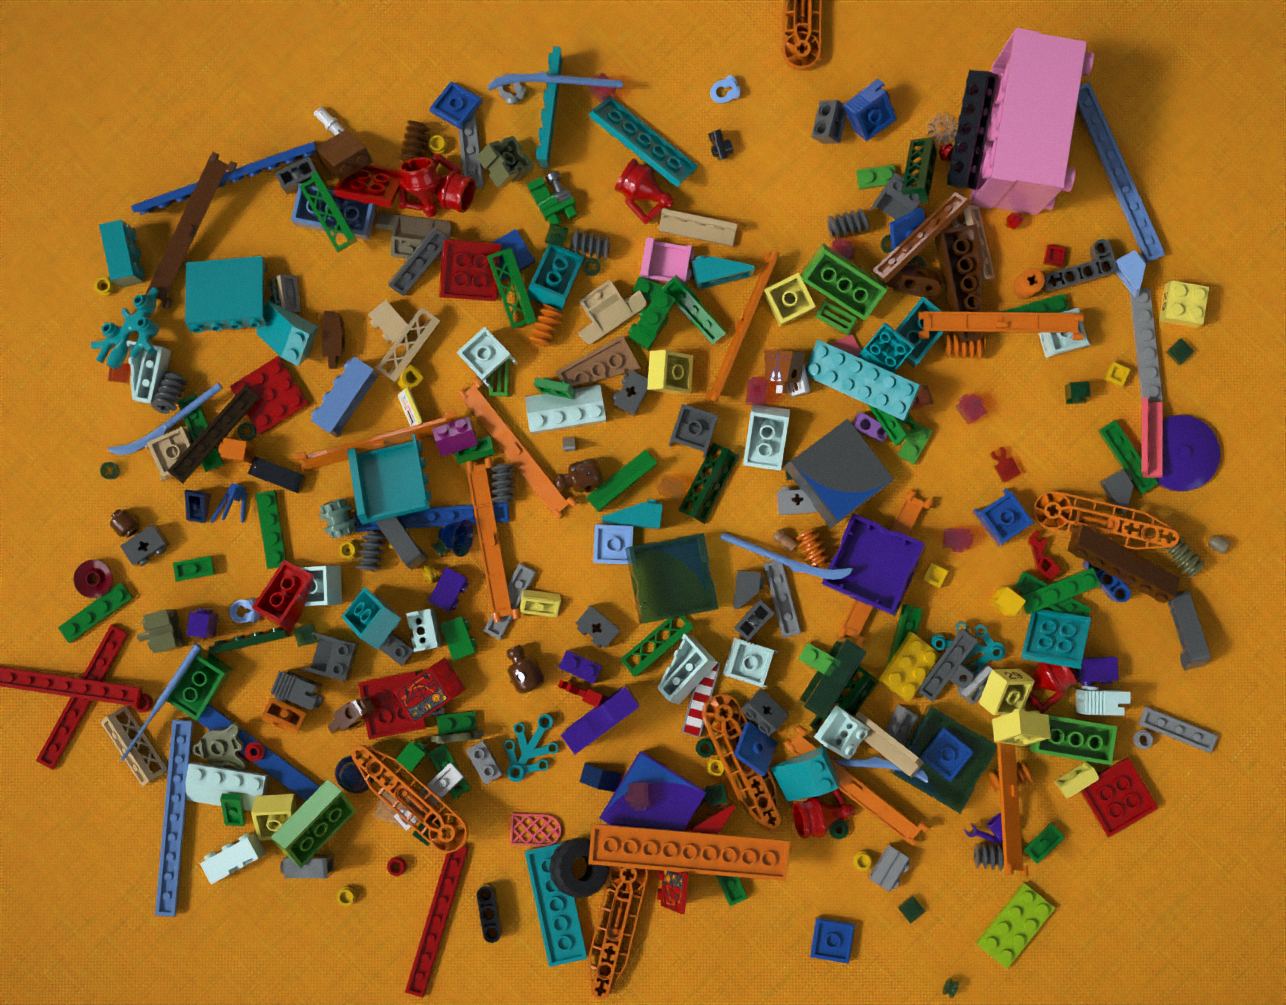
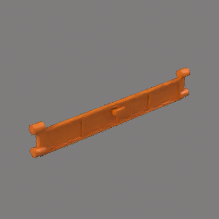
M773 250L772 254L766 252L763 262L765 263L742 318L741 320L738 319L734 328L736 332L711 391L707 392L704 399L707 402H718L725 381L780 254L777 251Z
M933 311L918 313V319H923V331L918 332L919 339H929V331L1072 333V340H1083L1084 338L1083 333H1078V321H1083V314Z
M476 376L472 380L474 385L467 391L464 388L461 389L458 394L512 463L516 464V468L551 512L560 519L564 515L562 510L569 504L573 508L578 504L577 500L573 495L566 499L561 491H558L554 482L480 391L479 387L483 385V382Z
M453 410L446 412L445 417L375 435L371 438L309 455L305 451L296 454L297 461H304L301 464L303 471L315 469L349 459L347 451L349 449L355 448L357 454L411 442L413 441L412 434H415L417 440L434 436L432 428L453 422L452 419L456 418Z
M486 458L485 464L474 466L473 461L466 462V469L494 623L502 622L501 617L512 615L513 619H519L521 616L519 609H511L486 470L494 466L492 458Z
M909 490L890 531L909 536L922 508L930 510L934 501L927 498L923 502L915 498L916 492ZM855 600L838 636L845 639L846 635L857 640L855 643L857 646L862 647L866 638L860 636V633L873 607Z
M997 742L1005 875H1013V871H1019L1021 877H1029L1028 866H1023L1015 745Z
M800 724L795 729L798 734L791 741L787 738L783 743L796 756L819 748L804 736L807 730ZM829 756L840 778L839 789L907 843L914 846L918 841L915 836L921 830L925 833L929 830L930 826L923 820L918 825Z

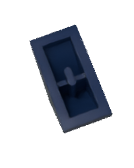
M185 490L186 520L206 523L211 494Z
M585 763L579 782L596 789L615 792L622 773Z

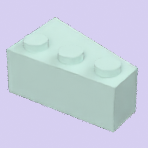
M127 341V346L129 347V355L132 349L134 348L136 342ZM152 345L155 349L153 354H148L146 349L143 348L137 359L131 356L128 358L132 375L130 376L132 399L149 405L154 400L162 377L168 369L171 350Z
M685 633L681 638L683 640L678 650L674 653L675 657L670 667H667L657 688L669 702L680 704L717 664V661L694 636Z
M248 832L239 837L240 842L235 845L230 842L221 847L222 852L216 854L214 851L204 857L206 861L200 863L210 884L266 854L261 841H258L256 833L250 836Z

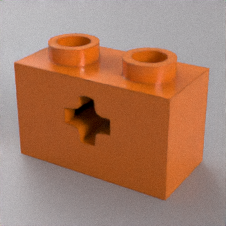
M224 438L223 442L219 445L220 457L230 461L251 464L255 445L246 441Z

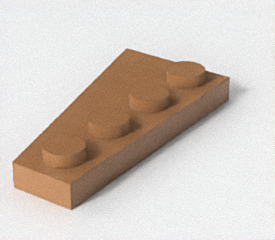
M622 335L557 370L556 374L560 381H566L571 384V387L629 373L631 370L637 371L641 368Z

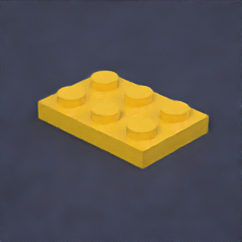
M909 632L878 680L905 701L910 702L941 654L917 635Z

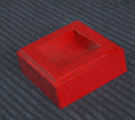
M1050 244L1046 245L1043 264L1063 267L1067 248Z

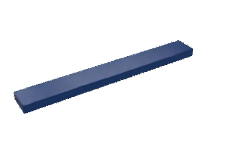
M493 503L496 523L510 522L509 504ZM473 505L433 507L397 516L405 529L476 524ZM355 513L357 520L356 532L381 531L376 522L361 524L357 513Z
M212 705L208 706L198 720L209 730L228 728L234 723ZM241 728L238 737L244 743V748L239 752L246 757V746L252 742H261ZM261 743L264 746L265 754L261 760L254 763L303 800H308L320 786ZM253 748L251 753L257 755L258 751Z

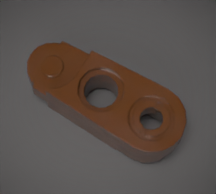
M905 265L885 284L888 287H892L893 291L933 298L940 292L941 281L938 274L933 270Z
M325 310L323 313L322 356H328L329 369H338L339 356H342V352H345L343 318L335 311Z
M368 696L363 699L354 700L346 703L333 714L335 720L328 725L331 734L348 729L351 731L376 712L377 707L372 698Z

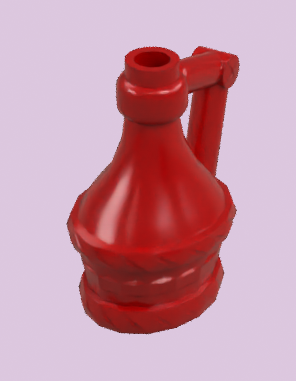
M435 153L433 155L435 170L440 163L451 172L441 177V182L434 194L444 210H456L459 213L466 212L475 195L476 183L474 178L470 176L465 177L461 174V169L442 155Z
M419 157L403 162L399 166V173L402 175V179L399 180V208L423 210L427 217L435 216L437 214V204L434 201V192L441 182V176L435 170L434 161L430 158ZM407 192L416 196L421 203L408 201Z
M632 159L628 163L614 188L615 191L621 192L626 197L625 203L644 224H649L662 211V208L670 209L675 201L671 194L664 193L659 188L652 172V167L639 164L636 159ZM652 200L658 202V204L646 215L634 201Z
M1039 662L1036 670L1030 676L1035 680L1031 690L1047 689L1056 693L1043 704L1032 692H1030L1028 700L1041 714L1045 713L1065 696V689L1068 686L1078 683L1073 668Z
M839 788L832 791L839 806H831L818 799L820 796L810 797L803 802H794L792 810L796 831L801 839H807L809 836L823 838L826 831L836 820L840 818L848 819L854 815L853 805L845 803Z

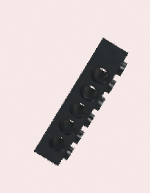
M969 70L946 185L976 190L999 77L997 74L989 71Z

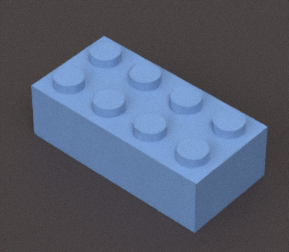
M298 186L291 221L296 226L325 231L301 188ZM309 186L305 188L308 194L317 195V187ZM328 189L355 237L370 240L377 205L361 203L351 199H342L341 197L334 196V190ZM318 200L317 210L326 213L328 205L326 202ZM328 216L327 227L335 229L336 219Z
M356 357L346 362L344 366L345 371L342 375L336 377L333 382L334 387L331 391L325 393L322 398L324 402L320 408L316 407L311 415L313 423L335 437L341 432L379 375L374 369Z

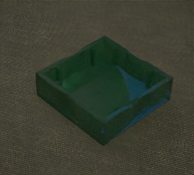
M704 533L625 548L640 624L718 609L714 583L709 572V557Z
M838 638L828 653L835 657L824 674L819 671L816 672L797 703L825 719L867 651L848 639Z
M928 705L904 747L917 757H920L942 727H944L971 748L974 753L951 782L926 762L920 768L927 775L928 783L915 776L911 778L902 771L891 769L890 773L961 814L974 791L978 778L986 770L997 751V745Z

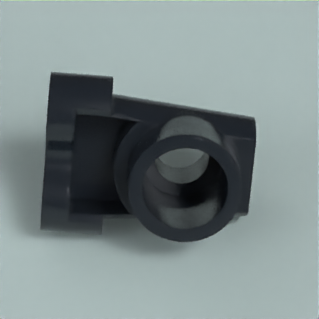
M721 129L708 133L710 142L713 145L711 152L714 158L717 157L718 160H721L733 154L731 141L729 139L723 140Z

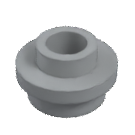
M1139 730L1134 734L1133 741L1136 747L1148 749L1153 744V736L1147 730ZM1141 736H1145L1146 738L1144 743L1140 742Z

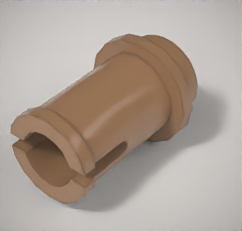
M778 529L772 537L774 542H778L791 552L797 545V542L785 534V530Z

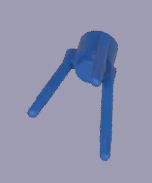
M231 483L210 522L213 523L228 498L222 520H225L233 500L239 502L241 498L240 521L243 523L248 493H245L246 487Z

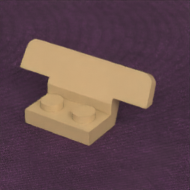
M611 280L606 281L579 300L592 323L579 331L578 334L586 344H592L646 306V300L641 291L639 290L626 300H623Z

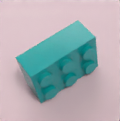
M122 219L99 224L110 280L120 287L144 283L145 271L139 261L141 252L139 247H136V230Z
M923 296L896 328L899 334L916 346L905 359L913 368L921 361L943 333L929 331V339L918 338V332L923 331V319H918V313L924 311L942 312Z
M366 587L362 589L341 617L360 639L375 649H378L385 643L388 635L398 626L401 617L381 597Z

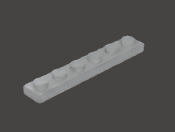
M1140 288L1137 298H1134L1130 291L1129 296L1141 402L1142 398L1148 397L1149 402L1163 401L1151 293L1150 288Z

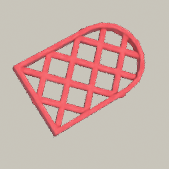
M512 813L510 845H552L560 837L561 825L555 817L547 814ZM516 816H525V817H524L522 820H519ZM530 816H539L535 821L530 818ZM543 817H549L551 819L547 822ZM515 818L518 821V823L513 827ZM526 818L532 822L528 827L522 823ZM540 818L545 822L541 828L536 824ZM553 819L558 824L554 829L549 824ZM518 825L525 829L521 834L515 830ZM533 825L538 829L534 835L528 830ZM546 826L552 830L548 835L542 831ZM513 831H514V832L516 833V835H517V837H516L514 840H513ZM526 831L531 836L527 841L522 837ZM539 832L544 836L540 842L535 837ZM554 832L557 838L552 842L549 836ZM520 838L524 843H517L515 841ZM532 839H534L537 843H528V842L531 841ZM546 839L550 842V843H546V844H543V843H542V842H544Z

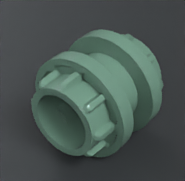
M336 499L320 507L321 513L319 518L320 520L326 519L328 526L323 528L324 532L329 533L332 538L347 535L356 529L354 525L357 522L356 517L350 518L348 510L352 509L350 503L347 504L345 499Z

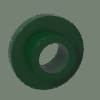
M708 738L700 739L696 744L698 755L704 758L713 755L715 746L712 740ZM704 744L709 746L708 751L702 750Z
M838 819L829 827V833L835 839H843L848 834V825L843 820ZM841 826L842 832L836 833V827Z

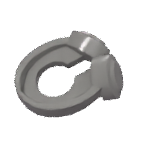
M519 82L512 83L514 91L517 93L516 96H513L510 92H505L503 86L498 87L499 94L506 100V104H515L524 97L526 88L521 86Z

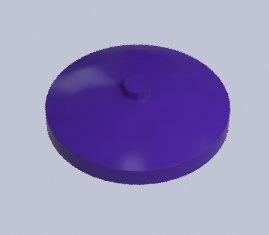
M1175 415L1163 419V478H1155L1158 485L1177 492L1194 490L1201 487L1212 478L1220 460V447L1214 432L1204 422L1192 416Z

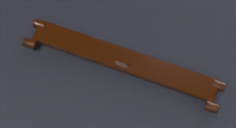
M214 151L207 161L146 291L148 295L152 287L159 290L156 298L163 301L162 307L169 309L173 302L172 299L167 297L168 292L226 170L234 173L237 163L230 160L229 164L219 160L220 154Z

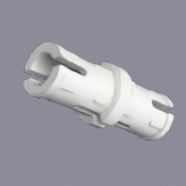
M322 106L318 108L320 111L316 110L314 112V116L325 125L327 131L337 135L345 130L338 123V120L332 117Z

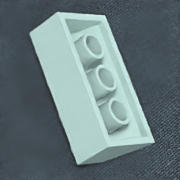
M601 385L573 389L576 392L574 399L549 394L525 397L531 435L605 423L606 416Z
M192 762L188 765L186 776V797L188 801L221 806L220 798L222 793L241 794L244 810L252 811L254 797L267 795L270 774Z

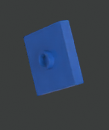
M451 81L429 109L434 115L461 130L483 101L482 98Z
M919 207L889 223L892 251L925 221L924 209Z
M516 229L492 242L501 244V250L512 248L519 271L535 263L533 256ZM500 255L499 268L502 269L504 265L503 256ZM503 273L501 279L504 281L510 276Z
M747 722L744 725L734 756L759 775L764 776L769 768L777 742L766 733L760 731L754 724Z
M942 727L919 758L951 782L974 751L946 728Z
M816 917L810 957L849 964L855 924Z

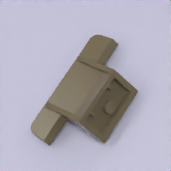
M382 213L376 222L377 229L393 230L391 235L392 257L409 258L434 226L449 236L451 234V224L448 221Z

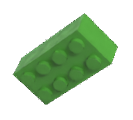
M824 243L820 245L801 273L802 281L864 321L887 291L884 282Z
M1049 715L1051 738L1030 744L1029 751L1034 753L1112 765L1117 726Z
M327 780L291 815L271 838L287 858L299 868H302L356 812V809L343 791Z

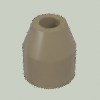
M1212 536L1208 545L1214 551L1224 554L1230 541L1220 536Z

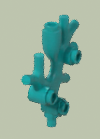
M152 287L148 295H137L133 303L138 310L131 315L127 308L122 309L121 314L125 319L122 327L112 322L105 323L101 327V331L106 336V339L91 342L92 349H101L96 358L97 361L103 363L112 346L116 344L106 359L108 361L106 365L115 370L121 367L128 353L127 341L129 335L134 331L139 332V338L129 356L137 359L143 348L146 349L148 354L155 353L150 337L157 335L159 325L146 316L151 315L156 310L157 300L155 298L159 290Z

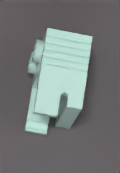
M1075 308L1061 313L1080 314V308ZM1078 321V333L1084 334L1083 340H1072V333H1039L1045 357L1048 358L1089 346L1090 342L1087 340L1082 321Z
M486 327L480 330L456 352L489 389L491 385L488 384L486 378L507 359L513 361L515 365L517 364V361Z
M435 609L406 613L407 617H410L408 618L409 629L413 630L414 637H411L414 652L442 646ZM420 618L422 619L421 624L418 623V620ZM420 627H423L425 629V633L423 635L419 633ZM423 637L426 639L425 643L422 642Z
M734 637L723 674L767 688L764 682L773 653L777 654L778 651Z
M1082 686V689H1076V713L1085 715H1125V708L1119 707L1118 704H1130V692L1099 690V687Z
M836 705L814 738L830 750L849 760L855 754L862 740L866 738L870 727Z

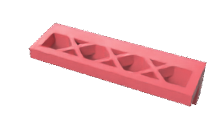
M1148 397L1142 398V477L1163 478V402H1149Z

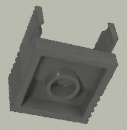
M894 172L885 189L882 190L870 208V211L877 207L896 220L918 207L920 204L918 193L902 195L901 190L904 178Z
M682 404L669 446L672 447V442H677L703 451L704 455L702 457L705 458L713 436V429H715L719 416Z
M312 632V635H316L319 641L312 666L308 668L302 667V670L348 681L359 643Z
M288 670L279 671L270 692L279 701H291L310 710L313 707L319 708L323 697L314 694L320 691L322 684Z

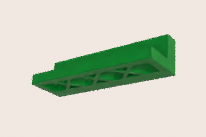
M316 171L310 175L312 179L301 184L299 187L336 251L340 252L358 240L321 176ZM315 183L318 188L317 195L308 194L305 188ZM318 200L324 201L328 205L326 213L317 210ZM328 216L336 219L335 229L327 227ZM337 233L344 234L348 241L338 246L335 241Z
M512 248L487 255L511 328L536 322ZM500 255L503 256L504 265L502 269L495 266L492 258ZM503 273L510 276L511 281L508 287L500 282ZM509 291L516 294L517 300L514 305L507 302L506 297ZM515 309L522 312L524 320L517 323L514 322L512 315Z
M868 405L895 446L900 445L907 437L918 435L921 432L910 414L906 421H903ZM905 424L909 425L912 430H909Z
M645 449L586 498L597 512L601 511L657 465V461Z
M677 610L620 660L630 673L636 677L680 640L684 633L687 634L694 627ZM676 616H679L685 623L680 629L671 628L672 620ZM670 622L669 628H663ZM669 630L668 639L666 641H657V632ZM655 635V640H654V641H653V640H649L650 638H652V637ZM646 642L654 643V651L650 654L642 653V646ZM656 643H662L659 647L656 648ZM640 648V653H634L637 649ZM631 654L640 655L639 664L634 668L626 661ZM642 655L647 656L641 661Z

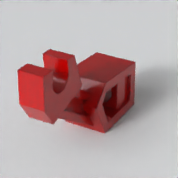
M1035 530L1028 539L1036 565L1035 570L1046 579L1053 580L1061 569L1049 557H1044L1042 550H1044L1047 539L1044 537L1040 542L1037 541L1036 536L1040 532ZM1043 559L1050 565L1046 570H1043V567H1041Z
M560 680L558 684L559 688L583 697L582 701L596 708L610 699L589 688L585 691L563 680Z

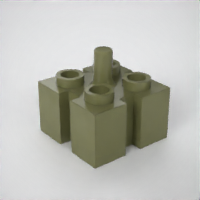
M514 136L505 138L501 142L498 140L489 143L477 155L484 169L490 170L489 177L497 188L508 185L510 181L514 183L522 180L534 168L527 155H522L520 152L522 148Z
M164 609L143 615V627L148 632L138 634L137 637L140 642L147 640L149 649L153 653L167 652L186 646L183 633L180 630L176 609Z

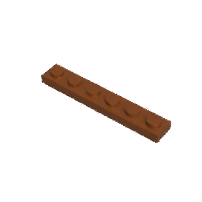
M954 192L872 270L873 273L887 283L970 205L968 199Z

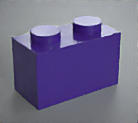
M446 567L428 602L447 612H451L452 609L455 610L460 602L458 599L460 593H464L469 585L467 582L468 578Z
M197 609L196 612H190L186 635L214 638L218 614H213V610Z
M566 650L559 668L594 684L602 665Z
M1117 657L1083 658L1081 669L1074 668L1078 682H1081V685H1093V681H1100L1101 685L1112 684L1113 680H1118Z

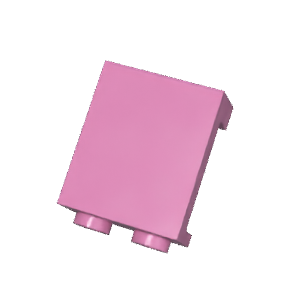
M646 237L640 277L668 283L677 275L684 283L686 280L690 281L691 269H688L689 262H693L695 252L691 250L692 245L682 246L654 241V238Z

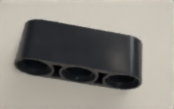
M254 456L247 473L298 494L306 478L305 475Z
M485 883L477 891V902L483 937L487 942L494 943L499 940L502 934V926L496 890L493 885ZM488 889L491 892V897L484 898L481 891ZM490 908L495 914L493 917H487L484 910ZM495 928L498 935L491 937L488 934V929Z

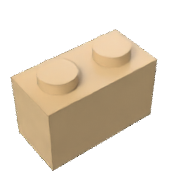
M386 300L368 314L372 318L369 322L376 330L381 328L384 332L382 336L389 344L391 342L395 343L408 325Z

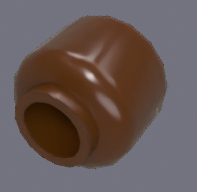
M118 509L111 515L110 526L120 537L126 536L129 538L139 530V520L129 509L122 511Z

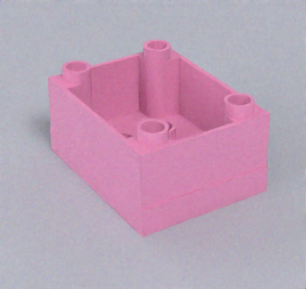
M1015 28L992 64L991 72L999 75L977 187L976 190L971 192L970 205L1037 215L1042 209H1053L1056 195L1060 191H1071L1075 179V168L1067 167L1081 75L1089 76L1094 59L1093 52L1085 51L1086 41L1039 34L1038 31Z

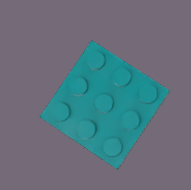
M1043 609L1031 613L1022 651V659L1081 669L1091 625V617Z

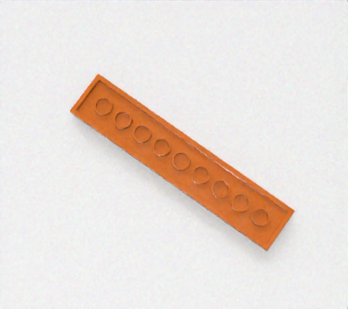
M592 823L588 864L787 881L790 841Z

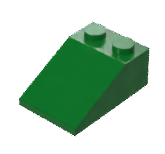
M201 648L170 694L167 702L198 721L221 690L234 668Z

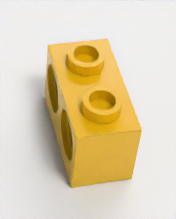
M999 587L988 603L1005 616H1015L1022 613L1025 608L1023 604L1026 600L1009 587Z

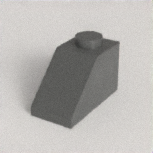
M1122 469L1099 481L1112 504L1128 508L1133 490L1131 482L1133 480L1129 472H1125ZM1118 507L1115 509L1118 515L1127 512L1126 509Z
M737 571L733 609H739L759 593V589H763L764 577H761V573Z

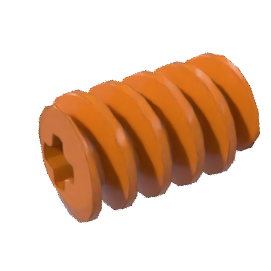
M1036 268L1025 270L1013 282L1014 293L1024 299L1032 297L1044 286L1045 279L1043 273Z
M543 304L546 309L540 310L543 316L537 317L540 323L534 324L537 330L531 331L534 337H529L528 340L545 347L546 345H552L548 339L555 338L551 332L558 331L554 325L561 324L557 317H564V315L559 310Z
M949 334L945 335L944 351L947 353L948 358H950L952 353H954L955 358H958L959 354L962 353L963 359L966 358L967 354L970 355V359H973L974 355L977 354L978 360H980L985 352V336L977 341L961 343L956 334H952L951 338Z
M815 527L800 533L796 540H803L799 547L806 548L802 552V555H808L805 562H811L809 566L819 568L831 562H825L829 555L822 554L826 548L819 547L823 540H817L821 534L814 533L818 528Z
M1018 762L1017 782H1020L1023 787L1025 786V780L1033 784L1032 774L1027 763ZM996 769V775L993 771L988 773L995 794L997 789L1000 791L999 769Z

